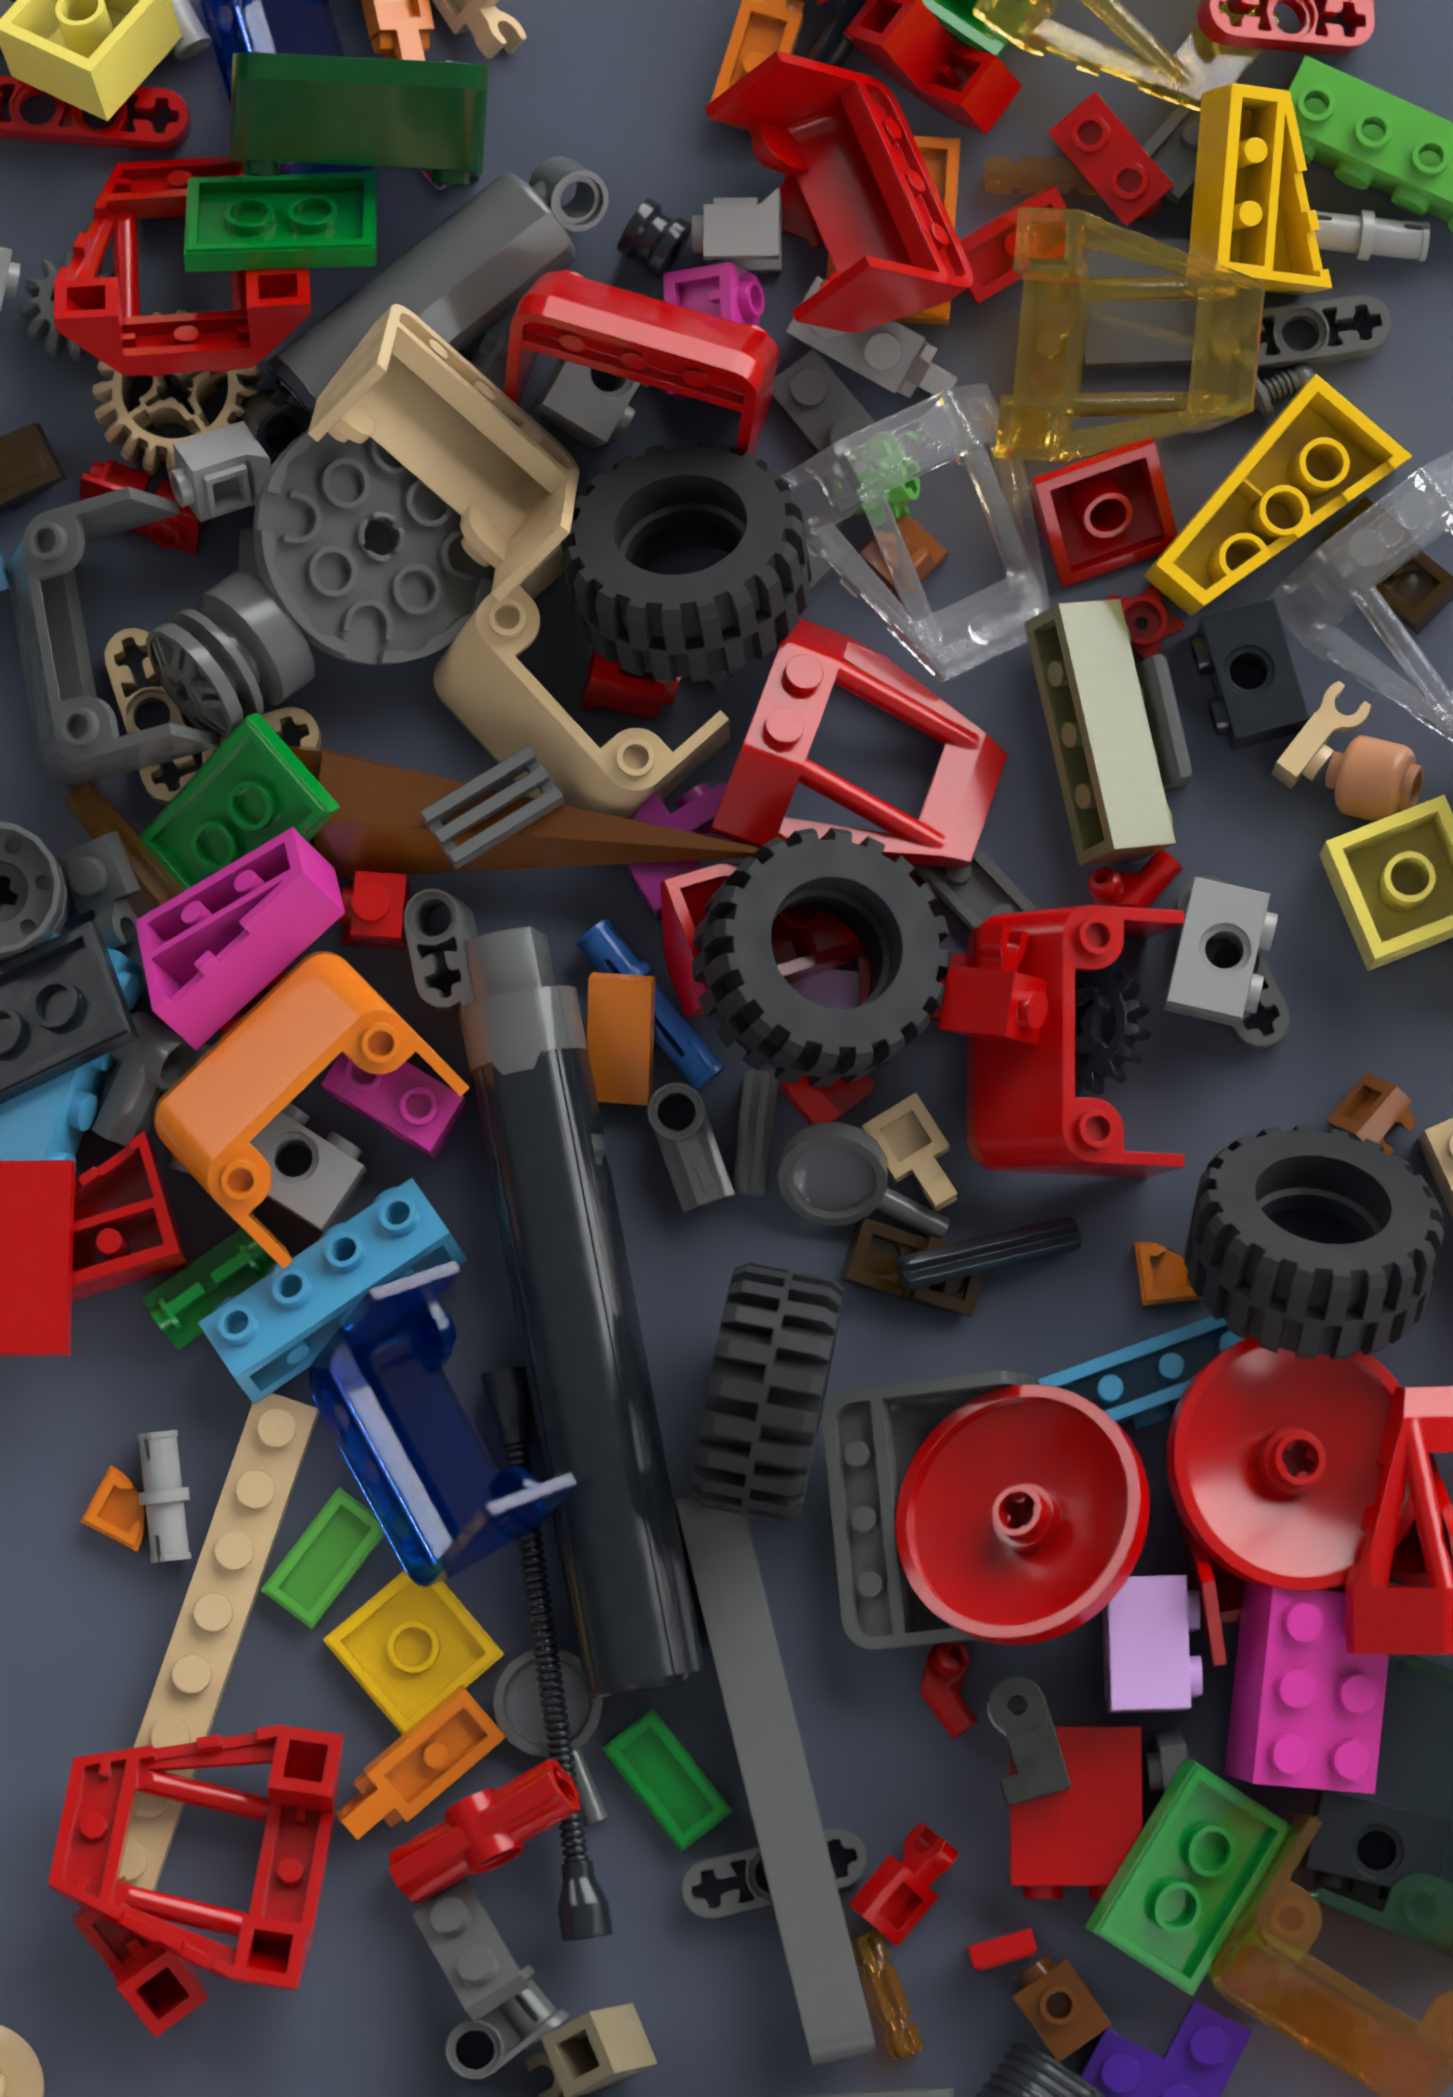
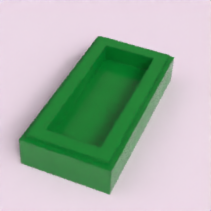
M653 1708L602 1748L681 1852L733 1812Z

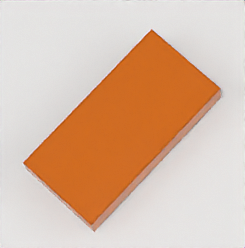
M592 972L588 977L587 1047L598 1102L649 1105L653 1094L656 976Z

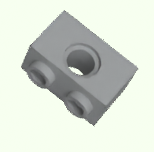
M558 358L529 411L591 449L607 443L609 438L617 442L628 428L636 410L628 405L639 385L648 388L649 385L616 376V384L613 391L605 392L597 388L593 383L590 373L591 368Z
M1199 877L1194 878L1166 994L1164 1011L1234 1027L1239 1026L1244 1011L1256 1013L1264 981L1263 975L1253 973L1258 949L1270 951L1278 914L1267 912L1270 893ZM1216 939L1229 940L1238 948L1240 962L1231 968H1218L1208 960L1205 946Z
M289 1103L250 1143L264 1156L271 1169L272 1183L266 1198L323 1234L327 1229L335 1225L369 1172L362 1163L357 1161L363 1152L360 1148L334 1131H330L326 1139L318 1136L304 1126L310 1117ZM296 1145L310 1149L312 1152V1164L307 1172L298 1177L285 1176L280 1172L279 1159L286 1149Z

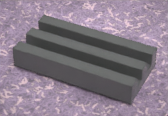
M527 746L420 812L422 820L457 870L563 805L564 796L559 788L553 785L550 775L544 766L539 764L534 751L530 746ZM523 772H528L527 776L513 783L509 787L495 794L491 798L477 805L473 809L454 819L445 826L442 825L441 822L445 821L446 819L455 815L459 811L478 801L482 797L486 796L487 794L496 790L500 786L519 776ZM536 788H539L543 794L461 845L456 846L453 839L482 821L504 810L505 807Z

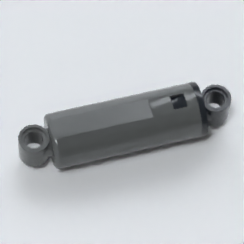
M563 156L551 157L541 162L533 171L529 185L516 174L510 172L501 174L265 363L266 370L279 389L277 391L272 389L259 390L258 393L247 397L240 405L245 412L241 417H236V423L240 421L246 423L256 441L260 443L269 456L270 463L274 464L283 450L309 429L318 396L373 324L393 304L402 305L412 311L459 354L513 312L521 298L540 276L548 272L565 270L575 261L576 251L567 231H586L596 226L605 216L609 205V192L605 182L596 173L578 162ZM576 182L577 190L574 198L568 204L561 206L560 197L563 190L569 184ZM285 416V426L281 433L272 439H266L268 426L273 420Z

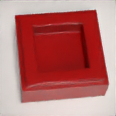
M1031 1928L966 1946L972 1968L977 1969V1971L1035 1955L1034 1951H1038Z

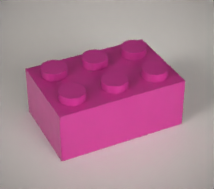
M1244 1581L1224 1775L1252 1784L1375 1794L1389 1654L1346 1653L1345 1589L1329 1588L1317 1591H1290L1274 1587L1266 1589Z

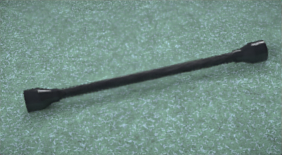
M525 1367L497 1369L482 1373L480 1377L485 1409L498 1430L500 1447H504V1452L508 1453L505 1455V1460L509 1461L506 1463V1467L510 1469L507 1472V1475L511 1477L508 1480L509 1484L512 1485L510 1492L514 1493L511 1495V1500L515 1501L512 1504V1508L516 1510L513 1512V1516L517 1518L514 1523L518 1526L516 1533L520 1534L517 1536V1541L521 1542L518 1544V1549L522 1550L519 1553V1557L523 1558L520 1561V1565L524 1567L521 1572L525 1575L523 1582L527 1583L524 1585V1590L528 1591L525 1594V1598L529 1599L526 1602V1606L530 1608L527 1613L531 1616L529 1623L533 1624L530 1626V1631L534 1632L531 1635V1639L535 1641L532 1643V1647L536 1649L533 1655L537 1657L534 1662L535 1665L539 1666L536 1667V1673L540 1674L537 1676V1681L541 1682L538 1685V1689L542 1690L539 1696L543 1698L540 1703L541 1706L545 1707L542 1709V1714L546 1715L543 1717V1722L547 1723L544 1726V1730L548 1731L545 1734V1738L549 1740L546 1745L548 1748H551L548 1750V1755L552 1756L550 1759L557 1760L561 1767L571 1775L577 1786L578 1780H574L577 1777V1773L573 1771L576 1765L572 1763L575 1758L574 1755H570L573 1752V1747L569 1746L572 1744V1739L568 1738L571 1735V1731L567 1730L570 1724L566 1722L569 1717L567 1713H564L567 1711V1706L563 1705L566 1702V1698L562 1697L565 1694V1690L561 1688L564 1682L560 1680L562 1673L558 1672L561 1670V1665L557 1664L560 1661V1656L556 1655L559 1653V1649L555 1647L558 1641L554 1639L557 1634L556 1631L552 1630L555 1628V1623L551 1622L554 1620V1615L550 1614L553 1612V1607L549 1606L552 1600L548 1598L551 1593L550 1590L546 1589L549 1587V1582L545 1581L548 1579V1574L544 1573L547 1571V1566L543 1565L546 1559L542 1557L545 1552L544 1549H541L543 1541L539 1540L542 1538V1533L538 1532L541 1530V1525L537 1524L540 1518L536 1516L539 1511L538 1508H535L537 1506V1500H534L536 1492L532 1491L535 1489V1484L531 1483L534 1481V1477L530 1475L533 1469L529 1467L532 1462L528 1459L530 1452L526 1451L529 1449V1443H532L529 1425L533 1411ZM579 1811L560 1821L561 1824L558 1826L559 1830L562 1831L560 1838L564 1839L561 1842V1847H565L562 1854L566 1856L563 1859L564 1864L561 1865L563 1884L557 1908L562 1942L613 1934L608 1899L595 1877L593 1860H589V1856L585 1855L588 1851V1848L584 1846L587 1840L582 1838L585 1835V1830H581L584 1827V1822L580 1821L583 1818V1814L579 1813Z

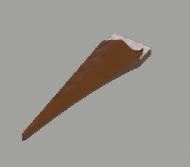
M287 745L341 807L308 842L335 868L337 878L355 877V871L424 874L739 859L751 857L759 849L757 846L563 804L456 870L422 820L420 811L468 782L329 748ZM496 789L441 822L442 825L445 826L502 790ZM523 796L496 815L482 821L453 839L456 846L461 845L536 798Z

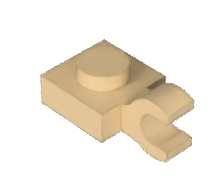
M432 0L453 33L456 35L471 31L477 47L488 59L493 58L502 48L508 54L513 53L527 39L522 26L512 16L500 11L495 6L499 0Z
M1340 681L1335 682L1326 690L1320 708L1316 713L1314 712L1273 768L1271 775L1290 789L1293 788L1302 775L1313 781L1335 752L1326 745L1330 737L1337 732H1351L1358 729L1365 722L1370 712L1371 705L1366 701L1352 715H1343L1337 711L1335 700L1340 696L1345 686Z
M916 1092L862 1125V1130L877 1140L885 1153L888 1172L895 1183L913 1174L927 1201L936 1212L941 1211L958 1200L954 1186L936 1160L950 1151V1145Z

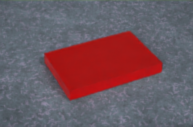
M72 1160L0 1161V1357H70L75 1163Z

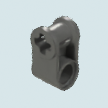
M530 1964L521 1970L530 1987L475 2022L470 2016L467 2017L449 2034L445 2046L446 2059L451 2069L459 2076L474 2080L484 2079L494 2074L521 2051L525 2053L541 2040L540 2037L550 2033L570 2017L564 2008L557 2010L533 1979L536 1971ZM518 1995L522 1996L538 2017L536 2022L530 2019L516 2001ZM479 2030L485 2032L491 2038L494 2044V2055L487 2066L473 2070L465 2067L459 2061L456 2047L459 2039L469 2031Z

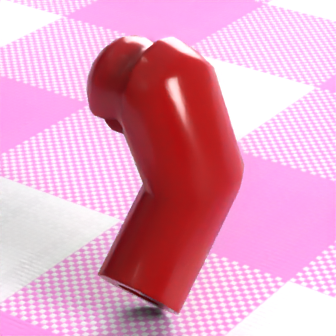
M1161 850L1156 852L1138 873L1112 872L1110 866L1099 867L1089 876L1087 886L1091 900L1096 905L1148 908L1183 868L1169 853Z
M964 1643L934 1645L926 1657L919 1687L921 1697L952 1740L960 1737L979 1722L960 1696L965 1673L970 1663V1652Z

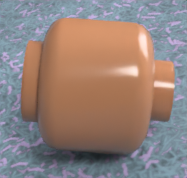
M1359 735L1349 743L1344 753L1339 751L1333 753L1327 768L1325 785L1326 788L1334 789L1335 803L1339 812L1375 822L1418 804L1423 788L1425 771L1424 766L1416 764L1415 754L1411 748L1402 744Z

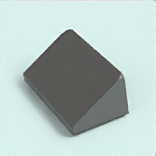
M1157 654L1137 663L1135 666L1139 683L1145 695V710L1153 744L1159 756L1158 766L1165 793L1186 788L1192 775V769L1167 659L1163 657V654Z

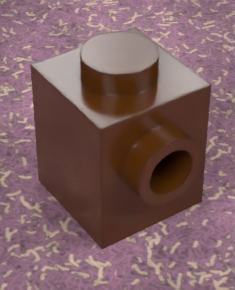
M1045 1955L1015 1977L1021 1988L1010 1996L1052 2057L1058 2062L1112 2025L1066 1958L1053 1964L1049 1957Z

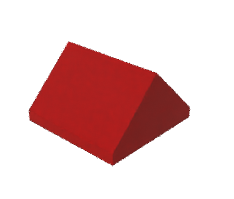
M1152 437L1034 477L1031 480L1028 501L1062 588L1162 553L1178 535L1156 444Z

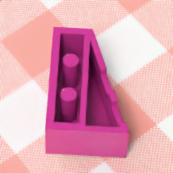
M292 827L135 920L152 1011L197 1051L345 913L335 868Z

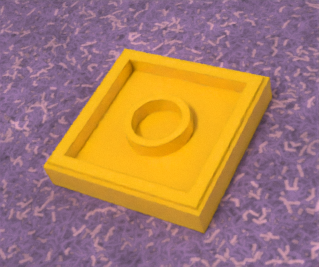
M423 1556L415 1560L322 1639L402 1735L461 1684L467 1689L505 1656L504 1652Z

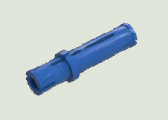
M608 918L594 925L575 943L601 973L651 976L655 970L647 960L639 961L611 926ZM655 981L654 1042L663 1050L691 1087L698 1091L716 1078L726 1068V1065L720 1062L691 1026L688 1019L679 1011Z

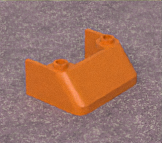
M328 951L311 953L294 966L161 1096L153 1112V1124L160 1140L210 1196L283 1269L293 1261L283 1242L252 1212L268 1195L272 1183V1173L264 1156L250 1141L342 1051L360 1069L372 1074L392 1072L417 1052L460 1097L470 1088L344 958Z

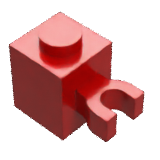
M981 924L979 937L980 968L948 965L939 1029L974 1038L1038 1045L1040 1029L1048 1013L1046 997L1048 981L1018 973L1019 964L1026 951L1028 932L1010 930V927L1004 925Z

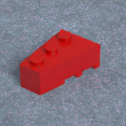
M145 1131L130 1140L127 1147L97 1168L93 1166L80 1175L75 1183L72 1301L189 1265L155 1145Z

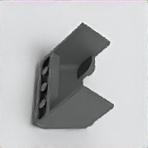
M128 486L45 511L37 515L29 523L9 558L7 564V576L11 587L9 591L37 755L42 771L52 781L71 786H82L221 746L219 734L174 723L162 724L119 737L116 716L112 708L105 701L97 698L74 569L82 558L85 543L179 515L178 502Z

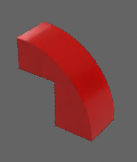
M867 0L843 33L873 64L908 92L950 119L984 135L988 134L1022 88L1019 81L996 55L957 43L921 0Z

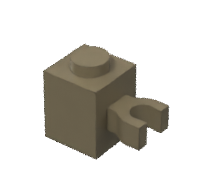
M633 2003L590 2011L540 2037L546 2051L536 2053L524 2060L528 2071L539 2070L548 2066L553 2072L554 2083L552 2087L539 2093V2097H576L607 2090L658 2064Z

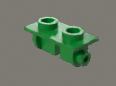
M241 1227L142 1297L141 1300L148 1308L150 1315L157 1325L165 1332L174 1347L179 1351L204 1333L198 1324L199 1321L210 1315L222 1300L241 1294L263 1279L274 1266V1263L264 1249Z

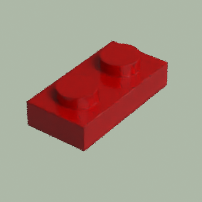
M1056 186L1047 187L959 239L973 272V283L966 291L971 301L978 304L1085 241Z

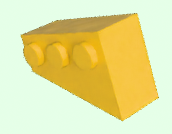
M1230 83L1202 93L1187 281L1298 296L1332 288L1329 269L1323 270L1315 230H1319L1320 227L1316 209L1310 211L1302 171H1306L1307 167L1290 91Z

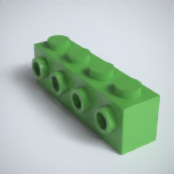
M1305 55L1288 91L1291 92L1306 164L1314 160L1335 170L1334 175L1336 178L1353 188L1366 190L1370 186L1392 196L1391 202L1396 207L1409 214L1424 216L1427 212L1448 222V228L1453 232V123Z

